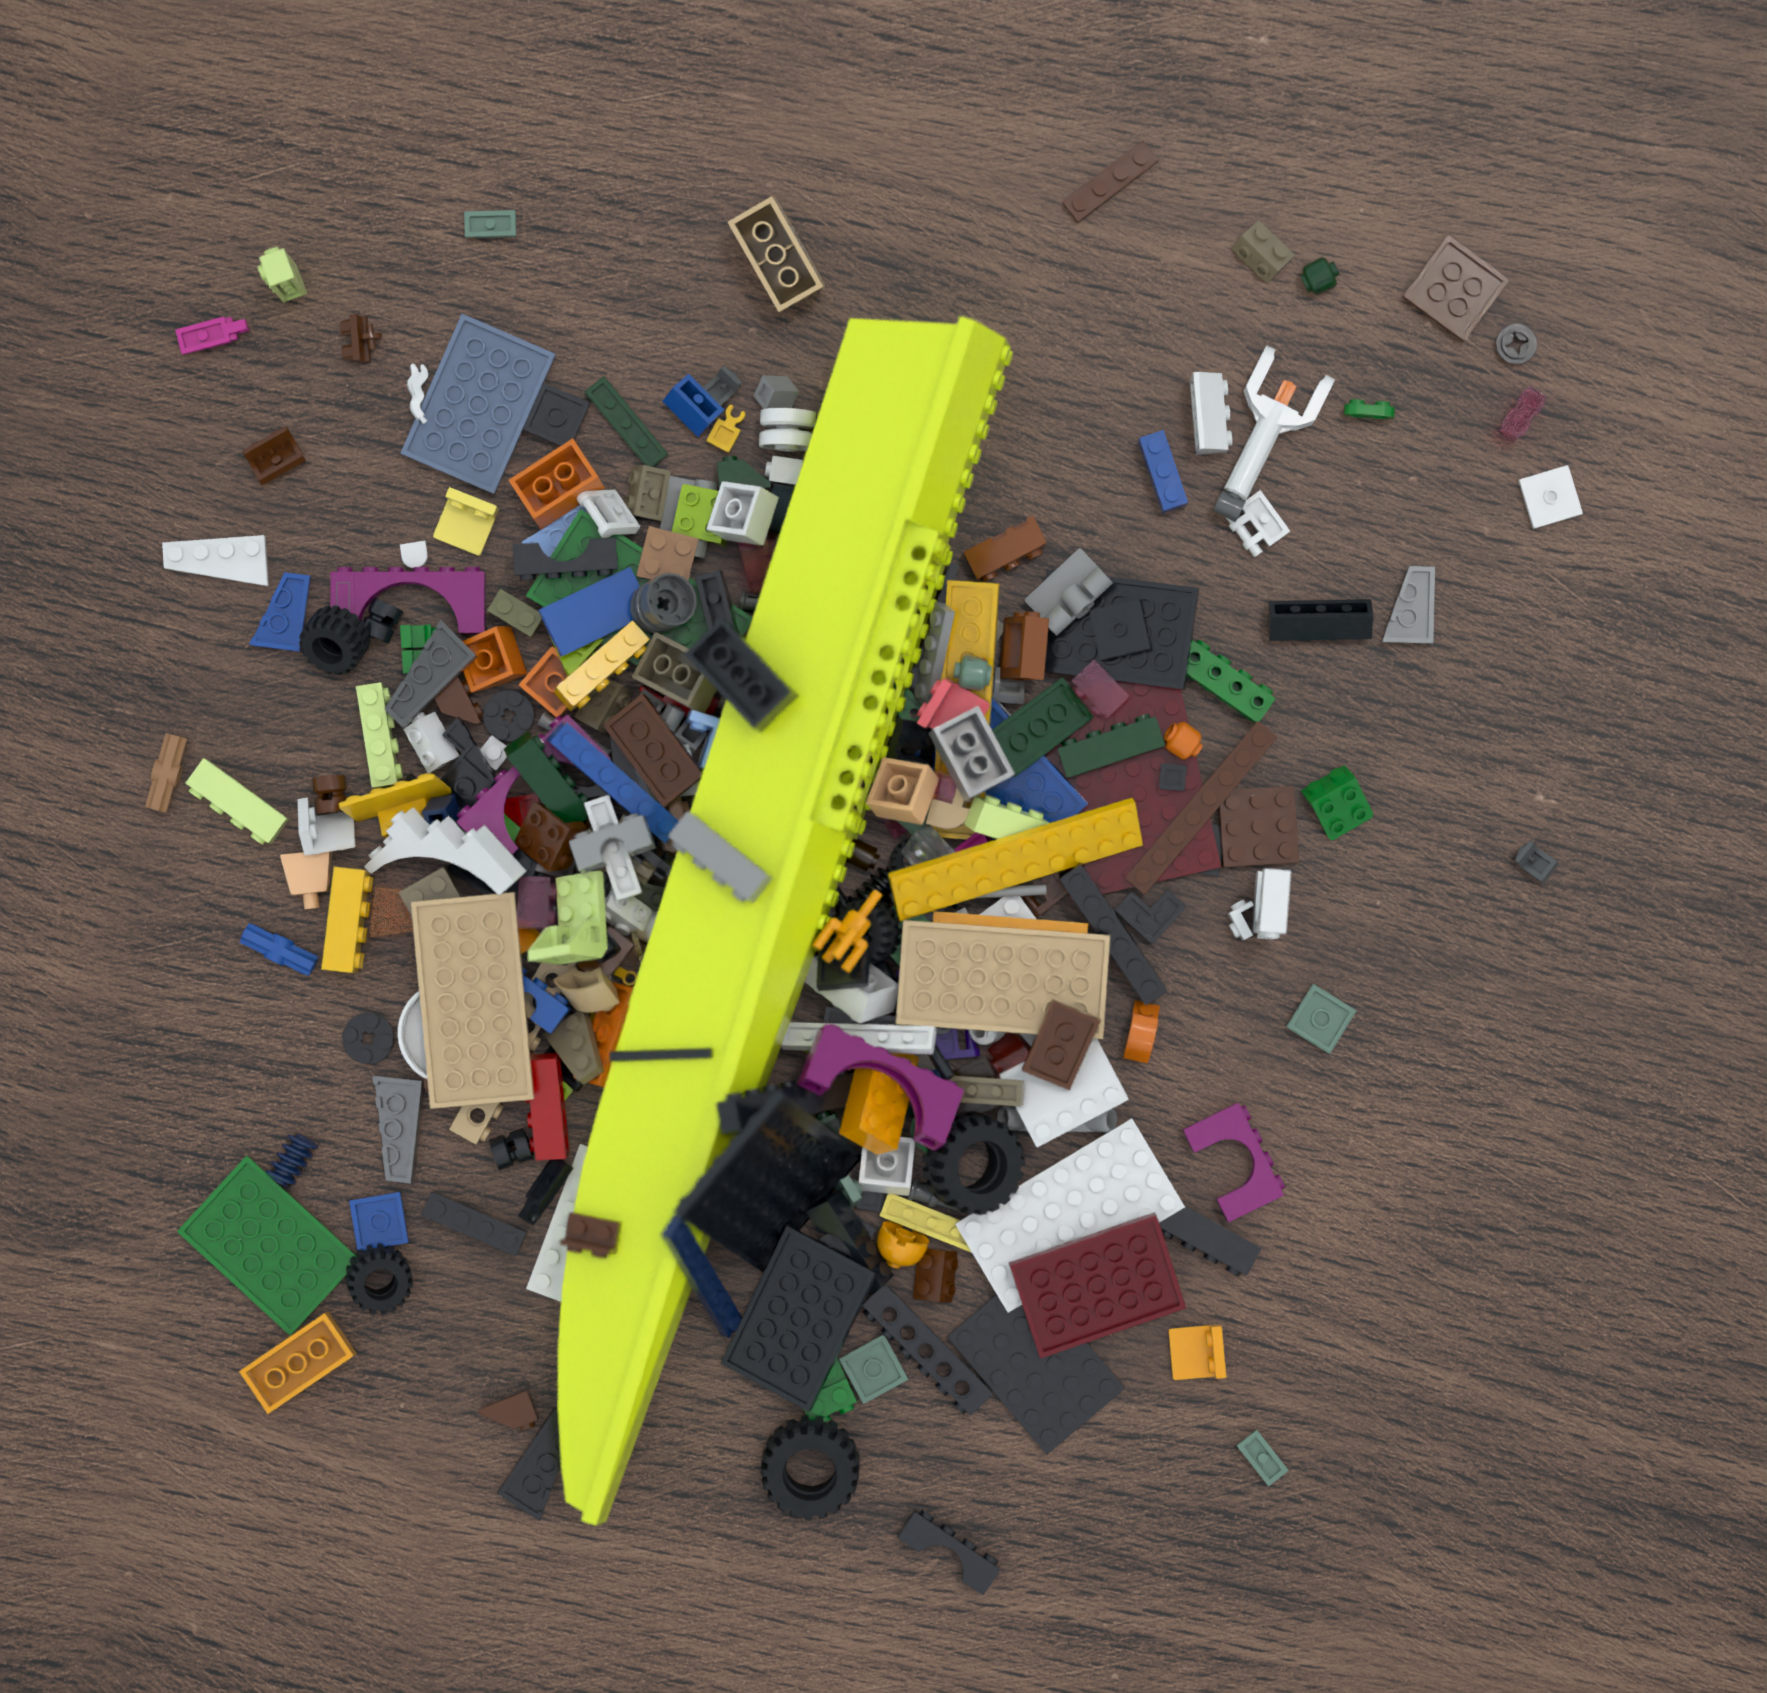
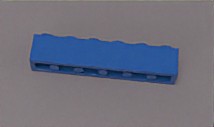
M562 721L546 741L630 815H643L647 819L651 833L666 844L670 839L668 835L679 821L572 726Z

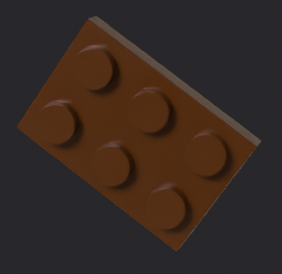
M1052 999L1022 1066V1071L1070 1090L1100 1024V1018Z

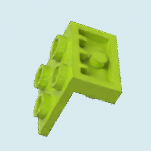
M683 484L672 532L726 547L727 540L706 530L719 491Z

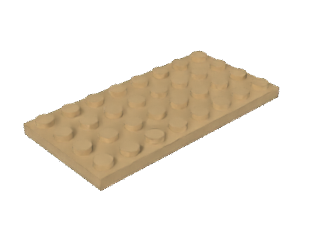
M515 892L502 893L501 895L491 894L411 902L430 1109L534 1099Z
M903 920L896 1024L1037 1034L1052 999L1100 1018V1024L1093 1038L1103 1039L1110 935Z

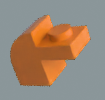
M1135 1000L1123 1058L1148 1064L1159 1020V1005L1150 1003L1145 1005L1144 1002Z

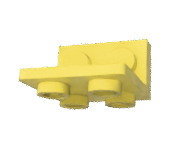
M449 487L445 496L448 500L433 537L480 556L499 508L496 505Z

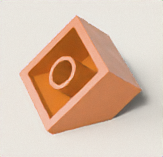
M496 626L462 641L477 656L463 670L471 693L506 684L527 674L511 626Z

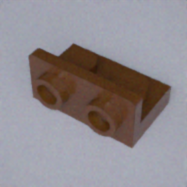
M569 1212L565 1238L560 1239V1245L567 1246V1251L582 1253V1250L592 1251L591 1255L594 1257L607 1258V1255L614 1254L617 1251L622 1222Z

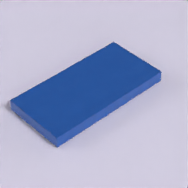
M631 567L538 610L560 657L625 627L632 620L634 621L630 612V601L633 592L639 587V584Z

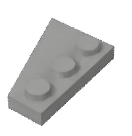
M1408 567L1381 643L1433 644L1435 567Z

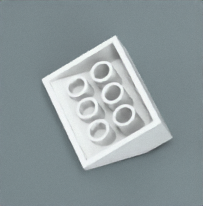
M1095 1038L1092 1039L1070 1090L1023 1072L1022 1066L1025 1061L999 1074L1001 1079L1025 1080L1023 1106L1015 1107L1036 1147L1129 1100L1098 1039Z

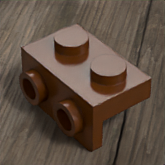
M287 427L275 430L271 435L251 444L242 451L261 485L268 483L306 461L296 440Z
M927 1248L923 1258L916 1265L913 1299L952 1302L956 1291L954 1282L955 1272L958 1268L957 1251Z

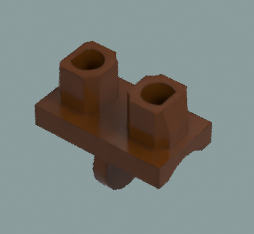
M350 314V319L339 323L341 334L343 336H351L352 344L342 346L343 359L362 363L371 362L370 350L376 349L375 341L382 339V333L374 332V325L368 324L367 316Z

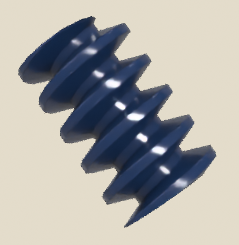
M296 1132V1136L287 1135L291 1144L283 1143L281 1145L286 1153L277 1152L276 1155L281 1161H271L275 1170L265 1171L270 1178L289 1189L291 1188L288 1184L295 1185L297 1183L293 1175H302V1171L298 1166L306 1167L308 1165L304 1157H313L309 1148L318 1149L319 1147L318 1144L299 1132Z

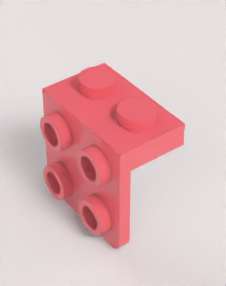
M947 677L942 681L937 680L932 687L930 693L933 696L928 704L924 702L919 709L917 716L920 718L917 723L924 728L930 727L934 729L976 706H979L985 716L990 705L986 700L968 689L961 688L958 683Z

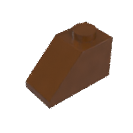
M529 1389L479 1409L480 1415L512 1429L520 1427L521 1431L536 1426L534 1421L540 1418Z

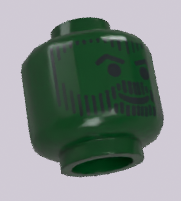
M1324 257L1306 264L1303 267V273L1300 274L1308 293L1313 292L1315 295H1320L1336 287V277L1340 275L1334 261L1329 263Z

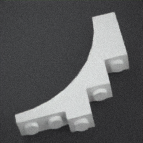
M414 807L406 813L401 810L390 820L393 825L386 831L390 835L383 841L386 846L383 849L381 846H378L369 854L371 860L364 866L372 874L384 864L397 859L414 856L433 857L451 862L470 871L489 885L498 895H501L526 872L485 825L477 832L473 828L467 834L449 816L442 822L437 819L429 825Z

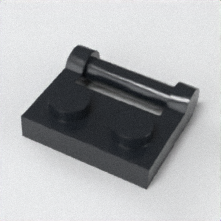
M897 717L886 758L929 765L932 769L934 763L932 755L935 745L928 733L933 729L930 727L924 728L917 721ZM902 746L921 749L919 757L903 754L901 752Z

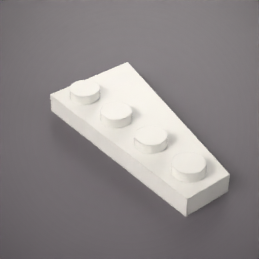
M265 535L162 543L165 569L269 587Z

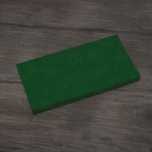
M1062 677L992 729V732L1013 769L1015 778L1094 717Z

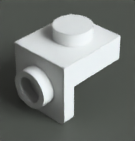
M1243 899L1230 906L1233 911L1227 913L1232 921L1229 927L1235 938L1240 936L1242 940L1253 936L1241 912L1254 906L1252 901L1246 903Z

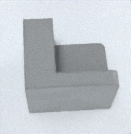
M763 375L754 393V397L763 409L792 408L799 390L787 376Z

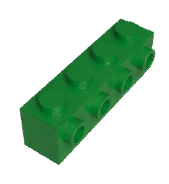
M1198 639L1195 642L1192 640L1187 677L1252 723L1260 722L1276 699L1272 696L1273 691L1262 683L1258 686L1250 681L1253 677L1244 670L1239 669V671H1236L1230 667L1232 662L1223 655L1219 654L1217 657L1209 652L1210 647L1203 641Z

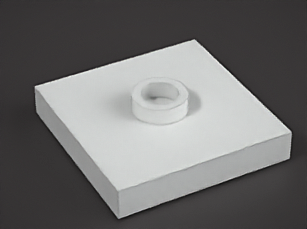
M1568 465L1518 480L1533 529L1583 514Z

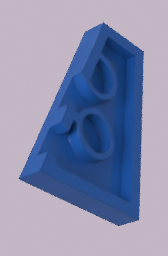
M284 572L271 599V603L249 643L250 646L301 652L299 636L305 625L311 582L310 575Z

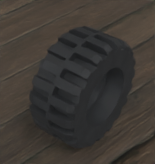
M977 1113L955 1115L945 1144L936 1151L928 1148L927 1154H923L922 1162L926 1164V1168H923L922 1172L923 1177L929 1179L926 1182L929 1191L934 1192L933 1196L938 1201L944 1203V1205L965 1214L985 1215L987 1210L990 1212L998 1210L1000 1203L1006 1205L1011 1200L1009 1197L1011 1193L1016 1194L1019 1189L1016 1185L1019 1180L1023 1179L1024 1173L1021 1172V1166H1025V1158L1020 1155L1024 1150L1022 1144L1016 1142L1018 1136L1014 1131L1009 1130V1126L985 1115ZM983 1141L989 1154L987 1169L976 1183L963 1186L958 1174L960 1158L970 1145Z
M809 1415L801 1416V1421L798 1422L794 1418L786 1421V1427L780 1425L775 1429L774 1436L768 1438L766 1448L763 1449L762 1485L763 1489L768 1491L767 1497L771 1502L776 1501L777 1508L782 1512L787 1509L790 1511V1516L795 1518L798 1517V1514L805 1515L804 1520H812L813 1515H818L819 1519L827 1517V1512L829 1511L833 1514L840 1511L841 1504L847 1505L851 1500V1494L855 1493L859 1479L860 1459L859 1453L856 1451L857 1446L854 1439H849V1432L845 1428L839 1430L837 1422L830 1420L829 1423L823 1422L824 1417L816 1416V1420H809ZM814 1449L825 1453L831 1458L835 1471L833 1476L826 1482L815 1486H807L796 1482L789 1476L786 1471L787 1460L798 1451Z

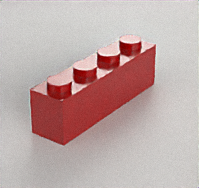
M557 1053L530 1054L534 1099L526 1100V1103H530L531 1110L527 1115L528 1127L533 1130V1137L530 1138L531 1153H535V1160L566 1159L570 1153L561 1058Z

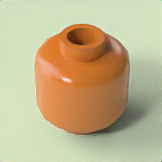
M1184 721L1171 724L1163 736L1165 748L1182 760L1190 756H1197L1203 746L1200 743L1201 733Z

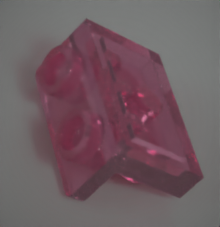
M1095 660L1088 664L1072 680L1075 684L1072 688L1082 700L1087 697L1093 703L1090 708L1099 718L1104 715L1108 719L1130 697Z
M521 876L519 878L518 929L544 930L551 925L555 926L556 913L555 910H551L552 900L557 898V891L551 877Z

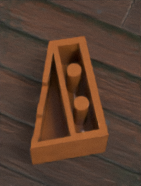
M1033 515L1026 518L1027 521L1015 527L1011 526L1005 532L993 538L991 537L963 552V556L976 582L981 579L983 582H988L997 577V571L1005 568L1006 572L1020 565V560L1026 557L1032 560L1043 554L1042 549L1045 548L1047 542Z

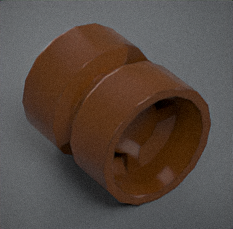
M345 775L312 778L313 791L318 794V797L314 800L316 814L343 812L339 808V803L346 801L348 798L343 794L347 789ZM328 794H333V800L329 799Z

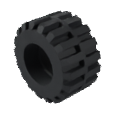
M327 605L323 609L319 608L305 625L299 636V646L303 648V655L308 657L307 661L310 664L316 665L318 670L322 669L327 674L332 672L335 675L348 674L357 666L369 648L370 637L368 635L370 633L364 627L366 624L363 620H359L355 613H350L346 608L340 609L336 605L331 608Z
M867 899L847 903L846 906H842L839 909L840 913L835 914L834 918L842 922L849 911L854 910L858 912ZM880 899L866 918L870 922L872 929L869 964L890 958V955L894 954L897 950L895 946L900 945L901 939L898 938V935L902 934V929L898 928V924L901 922L894 916L896 911L894 908L888 909L889 904L881 902ZM835 931L834 934L831 935V939L836 938L837 934L835 933Z
M377 1243V1248H373L372 1244L367 1245V1250L364 1252L362 1249L358 1250V1257L352 1256L349 1260L351 1266L347 1265L346 1267L347 1275L345 1279L350 1296H352V1300L356 1305L359 1304L360 1309L366 1311L368 1308L370 1314H376L377 1310L380 1311L381 1315L387 1314V1309H391L393 1312L397 1310V1304L403 1306L406 1303L404 1297L409 1298L411 1294L410 1288H413L412 1273L406 1258H403L399 1250L395 1252L393 1246L388 1245L387 1248H384L383 1244ZM387 1269L394 1273L391 1282L384 1288L372 1289L364 1284L367 1276L374 1270Z

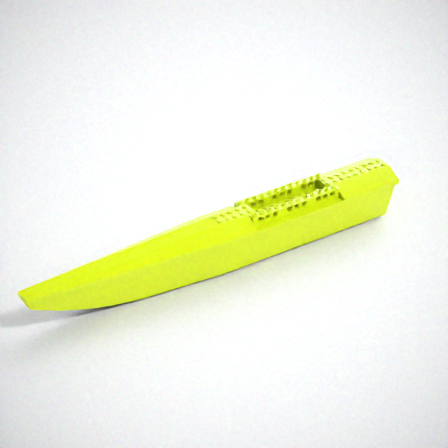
M960 316L958 324L849 319L746 638L748 643L795 691L798 697L762 732L755 730L726 700L690 813L696 815L773 877V879L754 903L745 900L743 903L732 894L734 889L727 883L723 887L712 878L714 873L707 867L705 870H702L692 862L694 857L687 851L685 854L677 851L628 1003L629 1010L616 1051L712 1048L713 1058L612 1062L584 1159L573 1212L622 1222L617 1251L614 1254L607 1255V1258L594 1257L591 1255L592 1251L582 1250V1253L567 1251L562 1284L558 1341V1417L566 1502L583 1512L581 1521L593 1525H599L607 1521L692 1290V1286L661 1237V1233L672 1216L676 1214L674 1210L678 1206L680 1199L693 1189L699 1177L706 1174L712 1167L714 1160L719 1155H722L730 1146L732 1139L743 1131L722 1133L716 1102L726 1100L725 1095L741 1092L743 1097L745 1096L744 1091L759 1088L761 1093L763 1092L762 1087L767 1086L817 950L812 944L831 919L828 916L831 906L835 907L837 904L839 892H836L839 882L844 881L847 873V868L844 865L847 857L851 858L855 848V843L852 840H857L858 835H863L867 821L863 819L866 810H871L866 802L883 757L886 758L889 748L887 745L890 736L892 737L897 714L898 712L902 713L906 698L903 695L905 689L910 688L914 674L911 673L913 664H917L921 656L922 649H919L921 639H925L928 635L930 625L927 624V621L933 611L935 602H937L935 600L937 590L941 591L945 582V576L942 575L945 565L949 566L953 557V551H950L951 546L948 542L950 537L954 538L958 523L955 520L957 514L963 512L966 498H963L966 488L970 489L974 474L971 471L973 465L978 464L982 452L979 446L981 440H985L989 432L990 425L987 424L989 415H994L997 407V400L994 399L997 390L1001 391L1005 382V376L1002 374L1005 365L1009 366L1013 357V351H1010L1011 347L1005 337L969 318ZM902 658H904V664H901ZM894 682L897 686L896 689H893ZM886 706L888 707V710H889V713H888V714H885V713H884V712H885V709H886ZM870 756L873 758L872 764L868 763ZM863 780L865 782L864 789L860 788ZM686 1221L705 1254L711 1237Z

